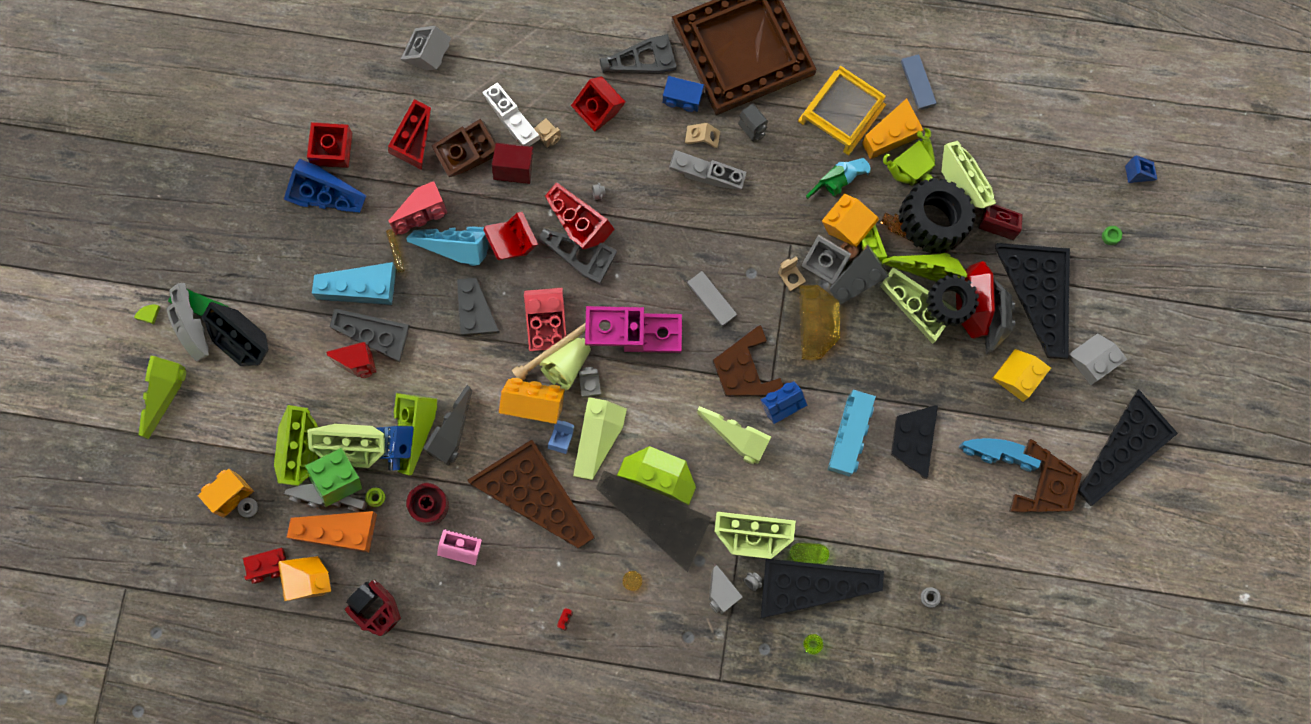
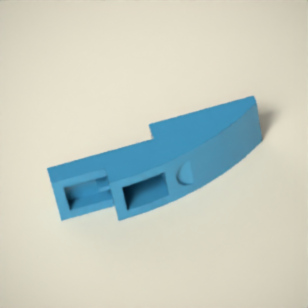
M992 438L972 439L964 441L959 445L963 453L969 456H979L982 461L989 464L997 462L1001 457L1002 461L1008 464H1018L1021 469L1031 472L1038 469L1041 463L1040 460L1023 454L1024 445L1007 440Z

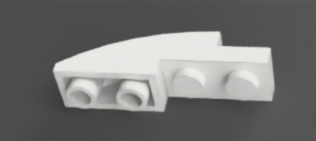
M498 82L482 92L516 141L518 140L523 146H530L540 139L539 134L520 113L517 105Z

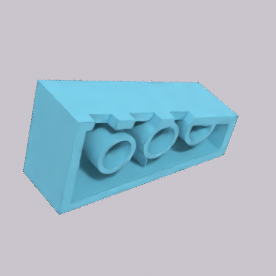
M391 262L314 275L312 294L317 300L392 305L396 267Z
M853 390L848 396L827 470L849 477L853 472L856 473L859 465L857 457L858 454L862 453L864 447L862 441L869 429L868 421L874 411L873 404L876 396Z

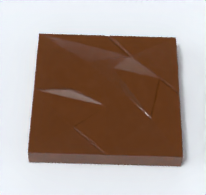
M712 0L672 16L671 23L700 83L704 85L703 90L715 115L809 78L816 73L817 69L782 0Z

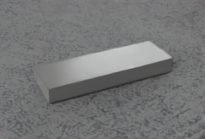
M703 271L687 282L688 286L721 327L737 316L736 312Z

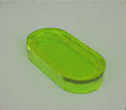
M796 543L789 552L790 558L795 562L823 564L829 558V550L822 544Z

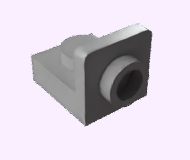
M586 367L582 369L583 371H579L582 398L601 396L598 369Z

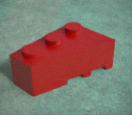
M414 99L388 145L389 154L421 170L431 107Z

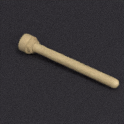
M586 322L525 366H516L512 369L516 378L525 380L528 372L538 366L542 360L585 332Z

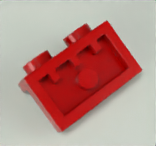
M281 547L243 558L247 575L244 576L245 580L256 584L263 582L265 577H281L278 562L286 560L284 548Z

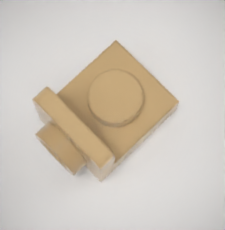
M544 119L534 128L539 134V140L547 148L550 145H555L560 140V129L558 127L555 128L547 119Z

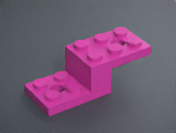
M586 306L585 346H624V352L681 353L682 314L644 313V307ZM602 322H608L611 325L607 331H602L599 326ZM659 329H666L668 335L661 338L657 332Z

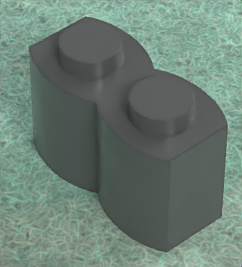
M751 104L741 112L738 125L754 142L755 140H761L766 135L765 131L768 120L754 104Z

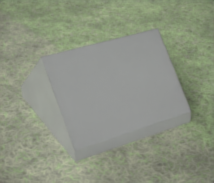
M818 235L801 266L833 284L847 264L851 253Z

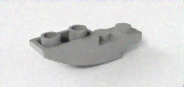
M677 150L673 152L669 166L670 170L684 174L685 178L729 189L741 190L746 176V172L714 160L708 162Z
M178 283L169 290L172 304L166 308L168 317L183 347L196 362L201 361L209 355V348L204 337V327L201 324V319H193V310L190 307L189 292L186 290L185 283Z
M313 484L296 486L285 490L284 494L290 496L289 500L300 503L303 500L308 502V506L319 509L320 506L326 507ZM350 495L331 504L340 507L341 504L348 506L347 509L353 512H359V510L366 511L368 505L365 501L352 498Z

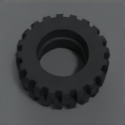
M930 178L929 181L923 180L915 185L899 209V222L902 223L900 227L902 232L906 233L905 237L913 241L914 246H919L926 252L931 250V253L938 254L940 251L941 253H946L955 249L973 229V222L976 217L975 213H973L975 211L974 205L970 203L971 198L969 195H965L963 188H958L956 183H949L946 179L938 181L937 178ZM924 205L940 208L947 215L950 227L938 226L931 222L925 214Z

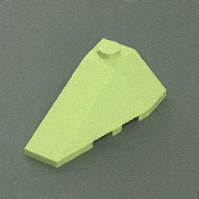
M588 398L574 477L593 480L623 429L627 408L609 401Z

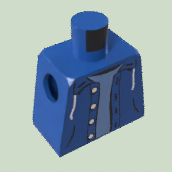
M413 426L376 428L384 433L385 453L379 459H388V470H400V459L410 458Z

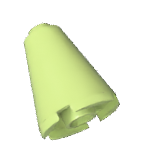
M576 338L542 360L539 366H543L541 371L552 384L558 383L562 385L561 388L568 390L587 359L591 348L590 346H585L584 338Z

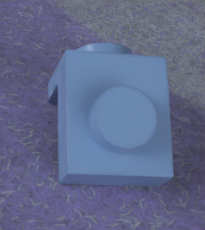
M558 420L557 424L554 425L548 449L566 454L573 437L574 425Z

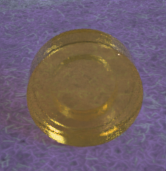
M629 571L624 575L623 586L627 590L636 591L641 587L642 577L638 572Z

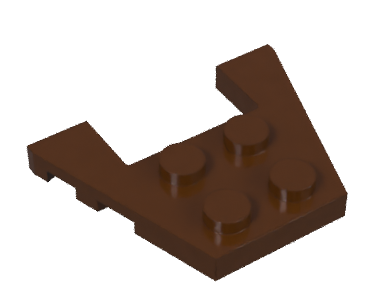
M761 325L713 359L725 397L766 396L768 393L775 392L783 387L781 378L761 384L748 349L766 343L767 340Z
M1029 439L1025 454L1043 462L1035 497L1033 500L1014 494L1009 512L1073 511L1082 474L1063 460L1056 458L1047 449H1043L1034 440Z

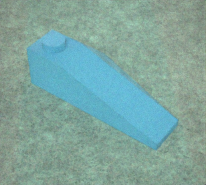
M467 227V230L463 231L449 228V230L439 232L438 229L413 230L406 238L409 243L471 266L480 265L487 255L489 241L483 231L484 227Z

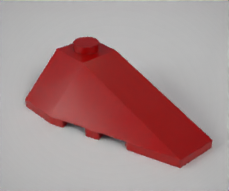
M557 182L545 195L569 238L581 248L587 249L604 243L615 230L608 219Z

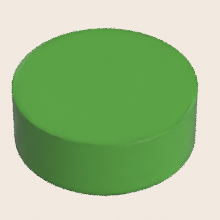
M1109 226L1103 231L1102 239L1107 245H1116L1122 239V231L1116 226Z

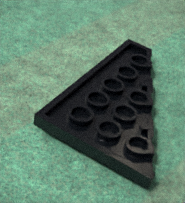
M996 243L995 250L1047 358L1068 359L1070 248Z

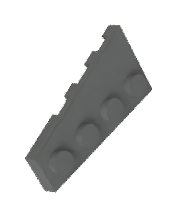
M334 309L329 326L331 329L359 343L365 342L369 348L399 363L410 328L408 324Z

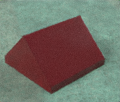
M496 143L492 161L493 180L530 184L533 147Z
M994 204L984 209L978 228L1014 241L1022 230L1023 214Z

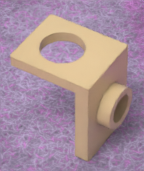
M708 123L687 126L685 143L706 142L712 147L718 148L720 131ZM711 131L714 133L715 136L714 141H712L710 138Z
M797 257L783 261L778 271L789 291L806 282L796 267ZM796 274L799 280L797 283L792 284L788 281V276Z

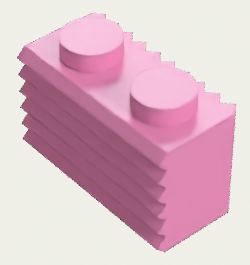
M445 529L442 532L438 545L437 556L476 565L482 540L477 539V537L473 538V536L450 532V530L446 531Z

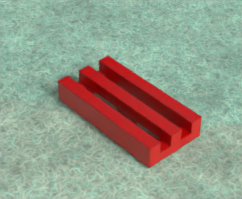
M563 609L557 624L559 629L566 631L567 627L564 624L565 622L569 624L570 619L567 617L568 615H573L572 610Z

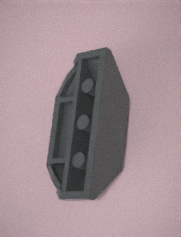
M994 277L995 312L988 328V335L985 336L986 354H991L1015 330V320H1012L1015 303L1012 301V295Z

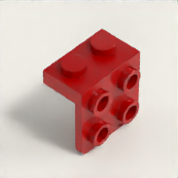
M517 212L507 222L487 225L483 228L498 260L525 256L538 245L523 212Z

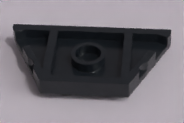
M937 405L899 415L895 421L891 455L897 460L902 461L908 468L916 471L923 479H927L929 473Z

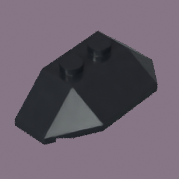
M214 302L209 303L202 316V320L206 324L211 341L239 366L260 365L269 351L266 334L238 310Z

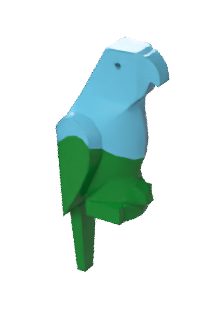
M864 158L849 162H838L819 180V183L806 195V198L809 199L823 186L834 197L837 194H841L842 187L851 183L857 175L864 173L868 175L870 173L869 163Z

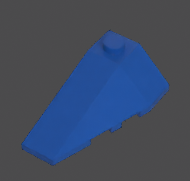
M299 159L293 168L284 196V200L303 207H308L309 205L319 206L322 209L330 207L350 212H361L366 195L324 169L302 159Z

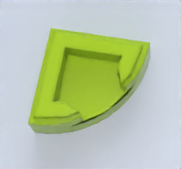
M155 304L144 306L135 314L134 318L154 324L160 306Z

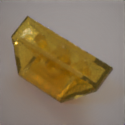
M800 285L802 360L822 359L840 339L839 301L819 285Z

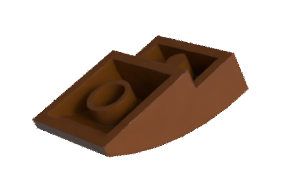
M479 119L466 128L462 126L433 144L432 148L448 177H452L491 160L494 155L496 142L485 122Z

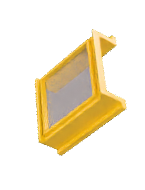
M840 65L839 69L834 71L798 119V122L804 125L808 120L844 144L843 152L850 155L885 108L884 100L886 95Z

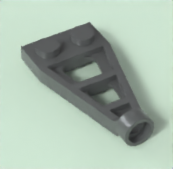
M668 34L649 38L610 57L600 58L602 73L660 74L676 70V63ZM645 50H652L655 62L653 64H642L639 61L638 55ZM633 55L635 60L634 66H623L621 64L623 57Z
M544 228L538 239V242L548 246L579 274L599 285L617 254V250L600 243L599 245L587 248L592 250L594 255L588 265H583L576 259V253L581 247L573 242L567 234ZM562 241L575 244L571 254H567L559 248Z

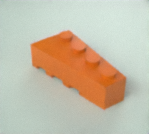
M374 511L294 517L290 519L287 538L295 541L369 553L377 514Z

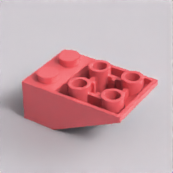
M433 181L416 188L388 220L395 235L405 234L413 227L424 226L428 221L432 219L438 220L444 217V214H447L435 182Z
M563 288L525 291L524 302L529 351L547 350L566 337Z

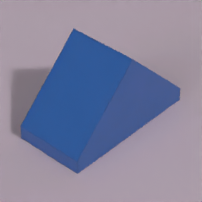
M1137 155L1125 165L1128 183L1157 180L1154 162Z

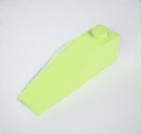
M699 406L697 414L738 454L743 456L744 461L750 464L759 463L771 436L749 426L744 429L737 421L732 419L724 421V417L720 414Z

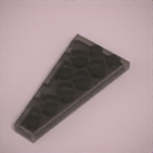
M603 471L596 489L688 573L711 517L607 471Z

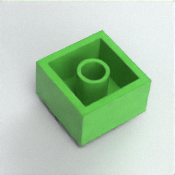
M342 448L305 465L308 476L326 507L362 489L360 479Z

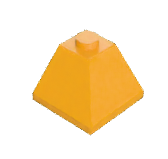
M318 556L278 562L284 601L323 596L331 592L328 571Z

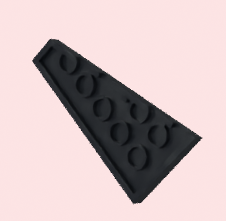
M1139 389L1134 393L1078 489L1079 494L1090 506H1093L1178 434Z
M765 559L760 619L883 591L884 571Z

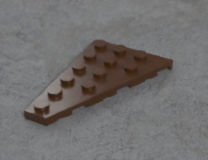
M530 440L468 479L470 485L577 549L595 539L533 440Z

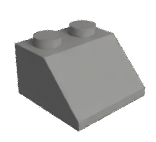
M436 26L415 28L400 60L424 70H437L442 63L444 53L449 48L451 37Z
M1098 333L1069 353L1068 356L1090 385L1127 360L1115 343Z
M716 565L711 573L709 600L711 602L709 605L715 613L720 612L722 615L739 601L742 596Z

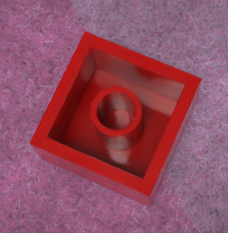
M311 122L307 150L308 161L317 166L349 168L353 134L349 125Z

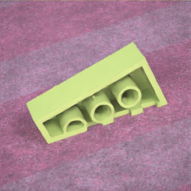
M892 268L889 272V277L884 279L880 287L933 344L946 326L943 325V322H936L937 319L935 317L932 318L930 316L932 314L931 311L927 310L929 305L926 303V299L928 298L929 291L897 269ZM943 301L948 309L957 311V309Z

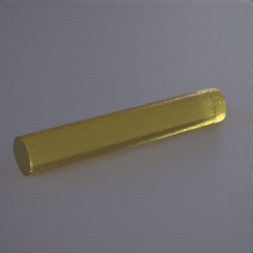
M389 229L386 231L397 272L400 273L405 271L394 231Z

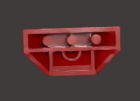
M984 261L972 264L965 270L967 273L965 281L970 280L972 282L970 285L972 287L975 286L977 289L975 293L979 294L977 299L979 304L976 307L975 313L962 323L973 339L988 335V328L995 312L993 273ZM956 293V309L958 311L962 308V299Z

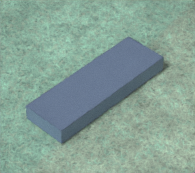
M919 54L903 58L901 64L917 109L922 110L935 106L936 100Z

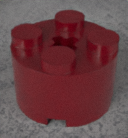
M422 483L409 492L406 507L411 517L417 522L424 525H434L440 523L447 515L449 501L446 494L438 486L431 483ZM430 500L432 505L426 508L424 506V503H428V501Z

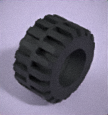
M948 275L943 279H939L928 292V298L926 299V303L929 305L927 310L932 313L930 316L932 318L935 317L938 323L943 322L945 326L949 324L956 326L957 324L964 323L975 313L976 307L979 304L977 302L979 294L975 293L976 287H972L970 285L972 282L970 280L965 281L963 276L958 278L957 275H952L951 277ZM945 291H954L960 295L962 299V308L960 310L953 311L944 305L942 295Z

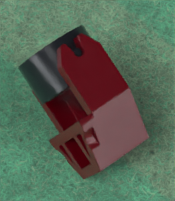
M376 580L365 582L346 601L349 606L344 610L363 631L383 636L401 620L395 598ZM380 597L383 600V605L370 619H366L361 613Z

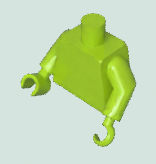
M924 128V136L921 131H918L917 136L922 141L916 142L893 160V162L891 160L887 162V157L890 154L884 156L883 163L888 165L887 168L896 181L914 186L920 180L929 181L930 178H933L930 172L935 167V157L932 143L929 139L931 137L929 129Z

